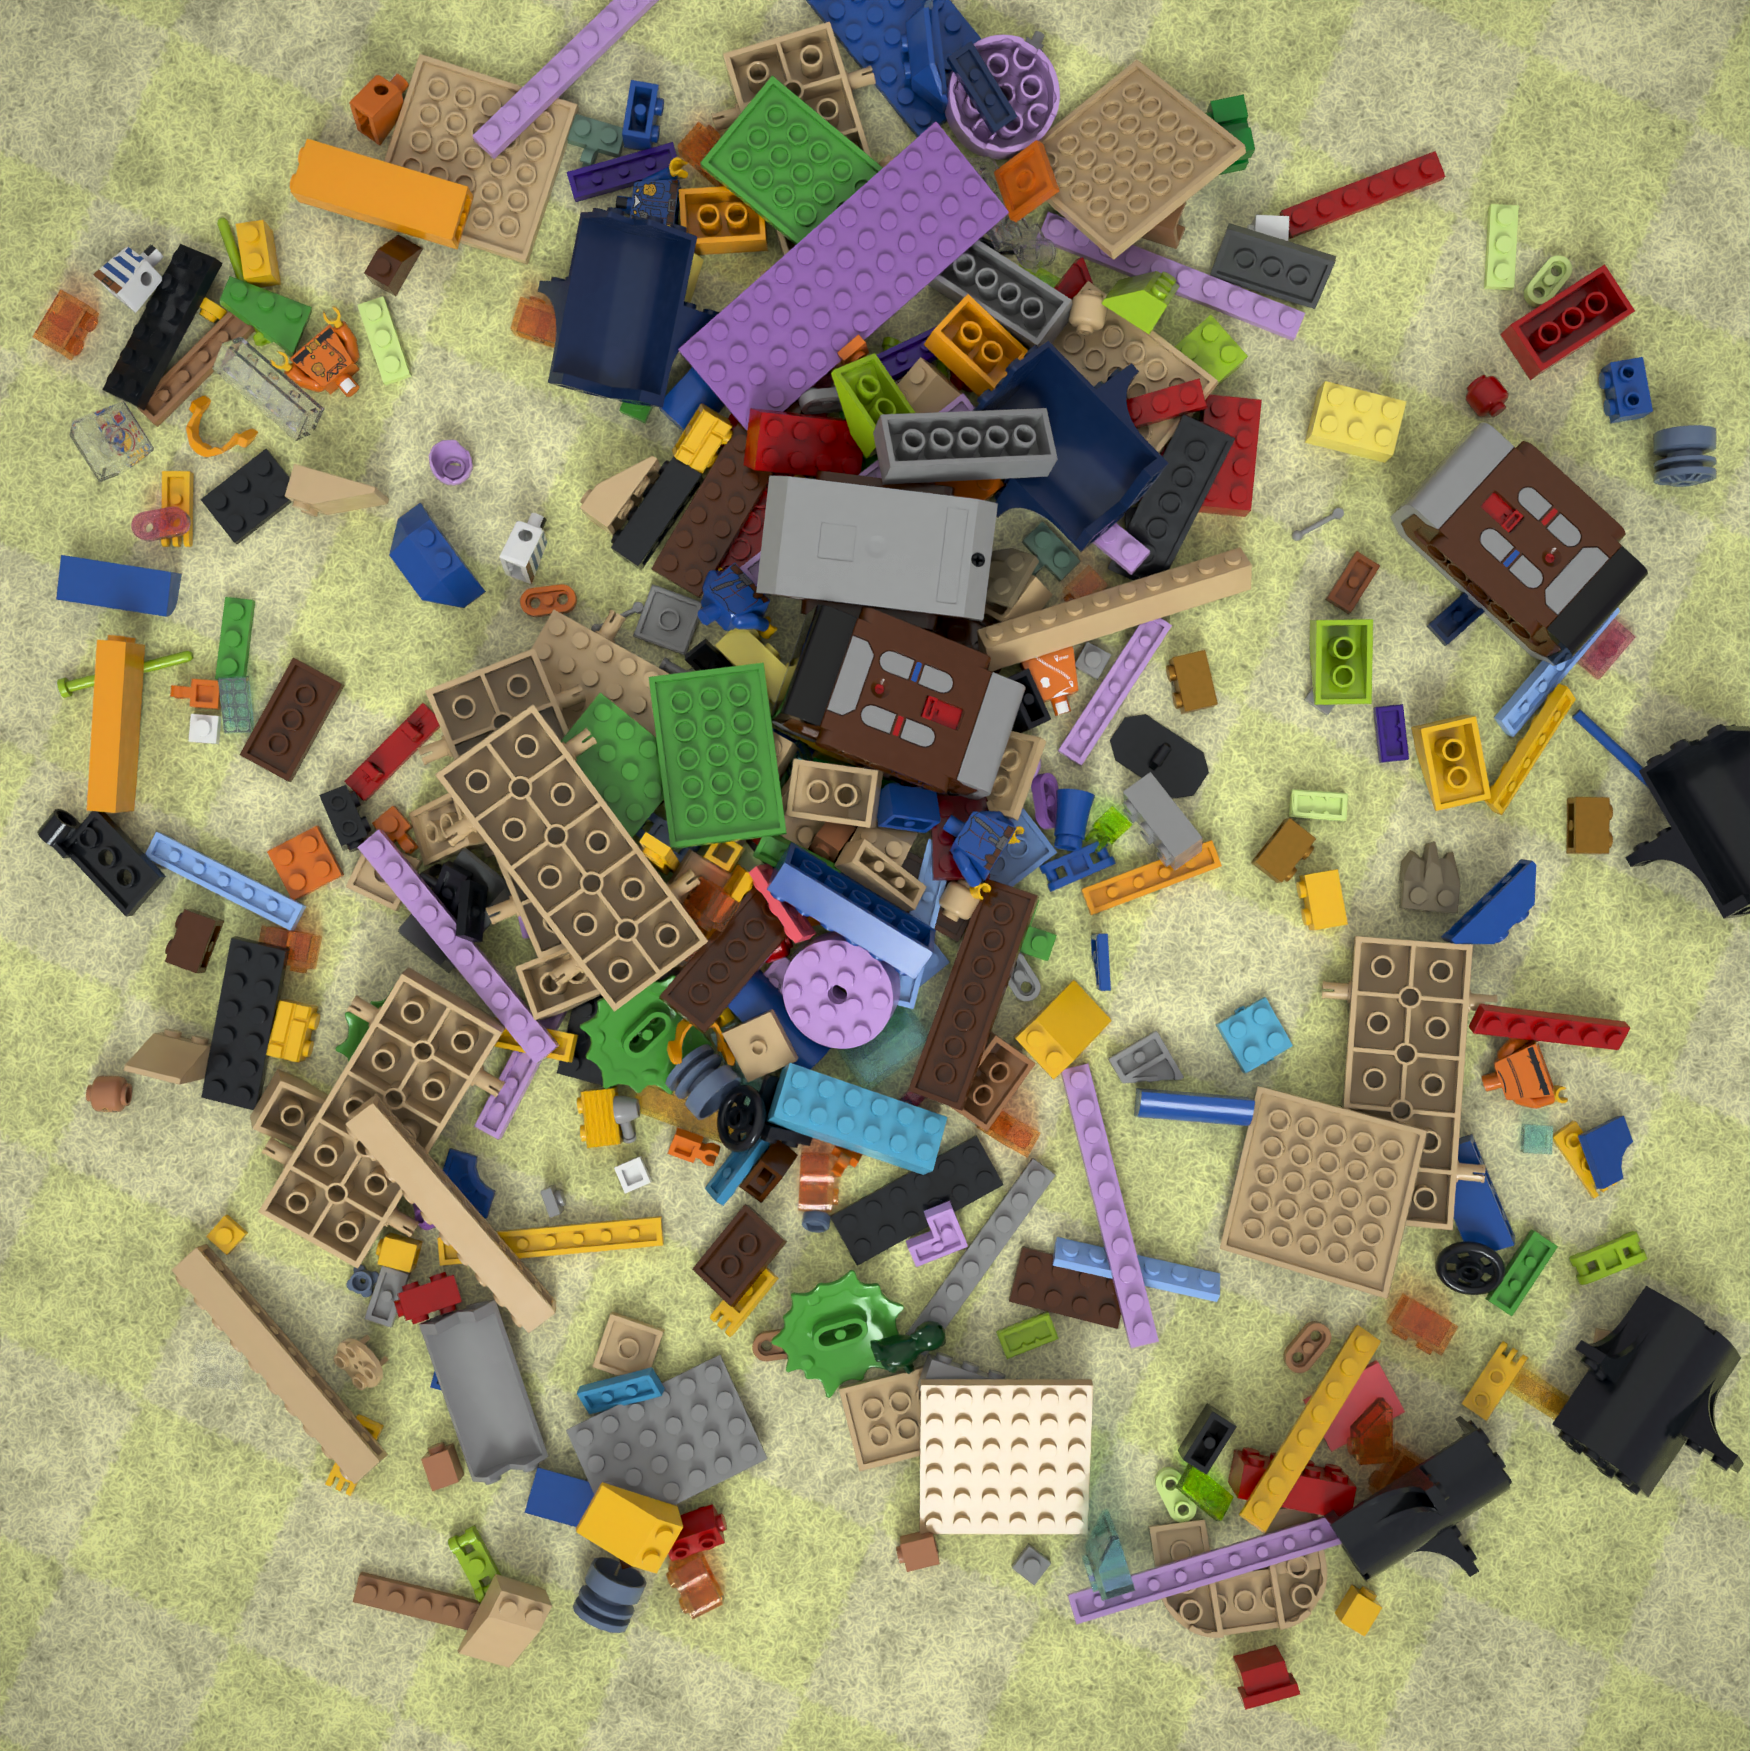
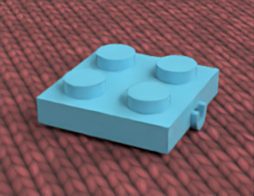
M1266 997L1257 1000L1247 1007H1239L1234 1010L1235 1014L1216 1024L1243 1073H1248L1261 1064H1267L1268 1061L1274 1060L1273 1057L1293 1046Z

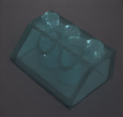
M897 1005L886 1026L874 1039L854 1048L836 1049L863 1088L871 1090L922 1052L929 1033L910 1008Z
M1108 1509L1102 1510L1084 1545L1087 1555H1083L1082 1559L1093 1593L1099 1591L1103 1601L1135 1591L1110 1513Z

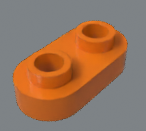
M564 584L530 588L520 598L522 610L531 617L550 616L553 610L561 614L569 613L577 604L576 593L572 588ZM561 595L568 597L566 604H559L558 599ZM540 599V606L532 608V600Z

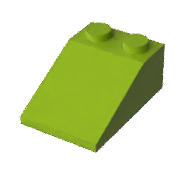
M875 353L839 367L831 373L851 436L866 458L876 455L877 451L873 432L880 415L915 413V411Z
M1373 619L1310 620L1309 649L1314 705L1372 704Z

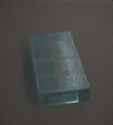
M249 676L218 678L224 734L252 733L254 721Z

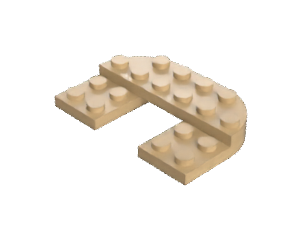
M1282 1507L1267 1531L1262 1533L1266 1534L1316 1519L1318 1514ZM1204 1518L1148 1526L1154 1567L1210 1551ZM1323 1549L1268 1566L1267 1568L1257 1569L1168 1596L1161 1600L1177 1622L1189 1631L1205 1637L1224 1638V1635L1279 1628L1280 1630L1287 1629L1308 1618L1318 1601L1323 1597L1327 1583L1325 1552Z

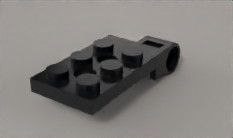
M55 809L37 831L39 837L46 844L52 846L63 859L71 858L126 917L133 916L166 877L105 812L92 811L80 824L67 811ZM107 850L113 855V861L110 865L105 861ZM125 870H128L132 876L129 884L123 879Z

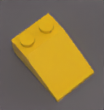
M1465 714L1411 727L1416 755L1435 811L1491 799L1476 716Z
M1073 980L1013 1037L1054 1080L1112 1020Z
M602 1482L577 1525L576 1532L627 1564L657 1574L680 1534L683 1524L678 1506Z

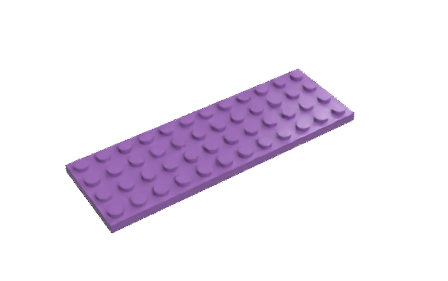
M934 122L678 350L747 431L750 408L784 412L803 393L841 362L837 354L838 351L858 334L863 340H866L1008 215L1009 211L940 125Z

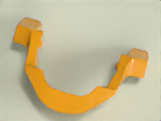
M205 395L191 402L189 410L193 415L187 424L186 432L189 445L197 454L203 457L217 456L230 450L235 445L245 448L255 439L258 431L252 428L241 434L236 432L222 448H212L209 444L202 442L199 436L200 420L203 413L209 407L211 399Z
M684 1018L677 1024L675 1040L669 1041L666 1049L673 1064L682 1063L683 1040L687 1031L693 1026ZM715 1021L711 1028H714L716 1031L717 1050L722 1053L728 1065L734 1066L735 1057L727 1042L724 1041L722 1031L717 1021Z

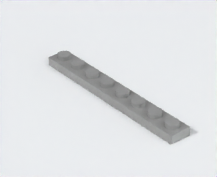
M1034 1158L1030 1160L905 1335L914 1333L916 1328L925 1321L938 1322L944 1329L948 1326L1056 1176L1052 1171ZM925 1351L921 1354L923 1356H926L929 1351Z

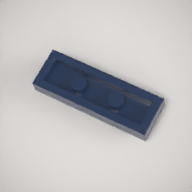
M972 41L948 56L946 59L992 135L1018 117Z
M1465 592L1427 625L1444 646H1447L1485 612V610L1478 608L1469 600Z

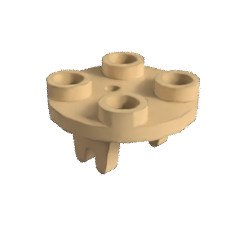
M368 1335L360 1341L351 1338L343 1340L337 1348V1354L333 1357L335 1364L340 1369L346 1371L352 1378L353 1385L359 1390L377 1386L383 1378L381 1366L389 1360L384 1356L379 1361L375 1354L365 1345L370 1340Z

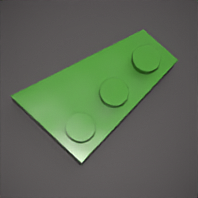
M229 276L220 297L221 306L247 325L255 327L264 334V338L271 343L275 342L290 357L296 353L311 316L312 307Z

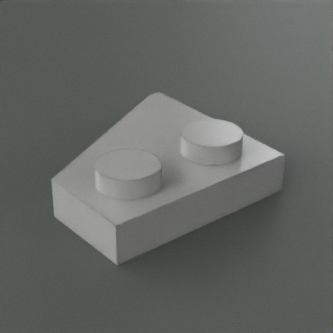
M1156 1030L1107 1058L1121 1083L1181 1080L1184 1078Z

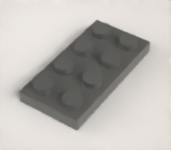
M1229 223L1210 276L1315 309L1335 264L1336 256Z

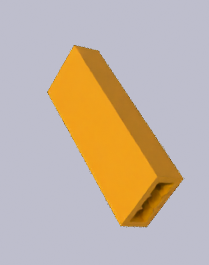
M311 139L306 140L305 146L299 151L297 172L292 175L290 180L291 193L298 202L458 250L474 198L468 186Z
M108 635L107 640L97 639L87 811L110 813L134 811L145 645L136 644V638Z

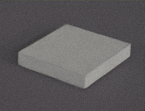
M652 584L633 636L685 656L699 622L698 611L703 608L701 602Z

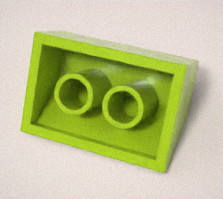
M1153 271L1118 280L1101 304L1147 334H1150L1180 285L1167 272Z

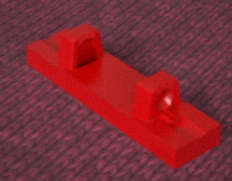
M422 703L344 782L353 791L355 790L356 794L363 801H367L418 750L417 748L421 747L440 728L434 712L426 704ZM374 763L381 771L373 767L372 764Z

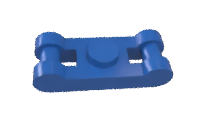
M1103 838L1083 847L1081 850L1071 852L1039 866L1042 874L1045 873L1049 881L1047 884L1049 891L1059 889L1116 864L1114 857H1110L1106 848L1108 846L1106 839ZM1096 851L1100 861L1093 864L1089 854ZM1063 866L1067 876L1059 879L1055 869Z

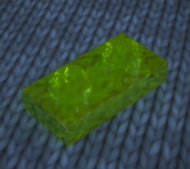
M1187 1464L1175 1487L1215 1521H1222L1234 1498L1233 1495L1210 1476L1190 1464Z

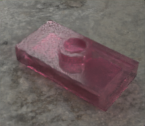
M1613 619L1577 663L1598 680L1636 636L1616 619Z

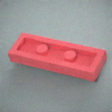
M769 864L754 867L748 872L753 879V884L769 903L770 911L783 924L786 935L794 943L809 940L814 936L816 932L805 916L800 914L788 902H781L775 899L770 891L767 890L774 868Z

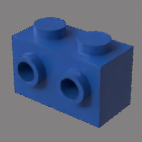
M631 80L622 131L624 148L642 151L652 148L653 142L658 143L660 126L656 125L657 116H662L664 110V99L660 98L658 84Z
M1643 357L1610 362L1601 369L1599 386L1605 391L1606 400L1603 407L1605 415L1610 418V424L1644 418L1653 412Z
M899 783L885 785L880 792L877 814L878 826L927 833L941 822L937 793L924 789L921 786L908 787L902 786Z

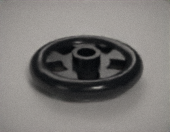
M750 1085L734 1087L726 1094L720 1105L717 1117L718 1135L723 1145L732 1152L739 1153L749 1150L756 1144L762 1134L766 1118L765 1104L761 1094ZM746 1096L750 1099L749 1106L744 1105ZM729 1127L734 1130L731 1134L729 1132ZM746 1132V1138L741 1140L740 1134Z
M1463 1241L1451 1244L1439 1253L1435 1262L1436 1273L1441 1282L1451 1290L1465 1295L1489 1293L1496 1289L1505 1277V1265L1500 1255L1492 1248L1478 1242ZM1469 1253L1470 1256L1460 1258L1458 1254ZM1485 1257L1491 1263L1484 1265L1480 1258ZM1447 1263L1456 1264V1270H1447ZM1484 1273L1491 1275V1278L1487 1281L1481 1279ZM1459 1278H1460V1279H1462V1280L1465 1281V1282H1469L1470 1284H1468V1283H1463V1282H1460V1281H1458V1280H1459Z

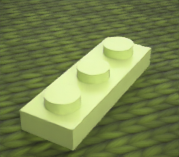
M1491 204L1488 207L1484 289L1512 290L1514 288L1519 205Z
M384 296L357 305L383 383L389 385L412 377Z

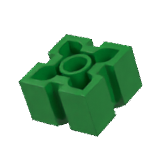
M1244 94L1210 101L1205 114L1241 141L1246 149V153L1219 175L1245 170L1249 163L1248 158H1251L1255 151L1251 127L1248 126V112Z

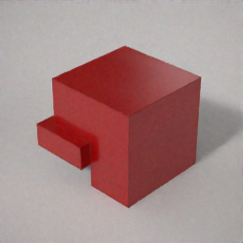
M1276 1644L1233 1656L1241 1684L1237 1689L1245 1710L1301 1695L1298 1684L1293 1674L1288 1673L1285 1660Z

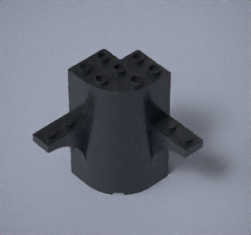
M1719 724L1707 731L1708 736L1701 740L1687 741L1682 739L1670 746L1671 750L1669 752L1650 758L1646 762L1647 766L1639 770L1671 827L1659 831L1656 834L1657 838L1653 841H1645L1636 845L1633 848L1634 852L1625 858L1630 867L1645 866L1657 860L1672 861L1686 867L1701 880L1723 919L1750 914V727L1736 726V724L1730 726Z
M1645 1286L1626 1316L1609 1335L1591 1344L1583 1340L1579 1342L1575 1350L1582 1358L1580 1362L1589 1369L1552 1423L1559 1431L1557 1436L1566 1442L1565 1445L1579 1455L1584 1453L1590 1458L1589 1461L1597 1466L1598 1471L1610 1479L1615 1477L1622 1482L1621 1485L1634 1495H1638L1640 1492L1647 1497L1650 1496L1683 1445L1698 1455H1701L1702 1452L1712 1457L1710 1461L1724 1471L1730 1468L1739 1473L1744 1465L1740 1457L1721 1441L1716 1429L1714 1415L1718 1394L1740 1361L1739 1353L1720 1332L1712 1330L1704 1324L1705 1321L1648 1286Z
M1461 1416L1457 1417L1456 1421L1465 1433L1461 1438L1341 1516H1338L1334 1510L1324 1515L1342 1543V1548L1366 1582L1411 1553L1418 1551L1434 1552L1452 1559L1461 1566L1469 1577L1479 1572L1474 1563L1477 1557L1468 1544L1463 1546L1458 1539L1462 1534L1456 1524L1510 1490L1512 1481L1504 1471L1506 1465L1497 1452L1493 1453L1488 1446L1490 1443L1489 1438L1480 1427L1477 1428L1472 1420L1467 1422Z

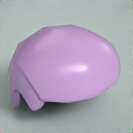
M441 440L432 447L429 454V465L433 475L439 481L446 485L455 486L462 484L470 477L473 470L472 457L470 452L462 447L458 441ZM451 463H458V464H460L461 466H455V465H450V464H451Z

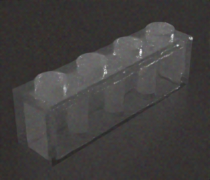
M243 337L222 343L212 368L295 441L314 433L325 408L281 370L272 366L270 361Z

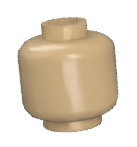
M1082 290L1081 294L1073 297L1068 320L1076 328L1077 333L1092 335L1093 331L1101 330L1104 327L1108 308L1101 304L1104 299L1103 294L1100 292Z
M958 880V882L951 881L948 883L939 899V904L944 908L942 914L957 922L959 917L964 920L969 919L980 899L972 897L970 886L967 882Z

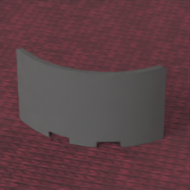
M463 848L453 863L473 873L472 881L488 887L486 908L510 899L511 893L505 879L467 848ZM487 911L484 912V932L491 924L490 917L499 914L500 911L489 916ZM411 913L399 927V934L446 972L450 973L455 966Z

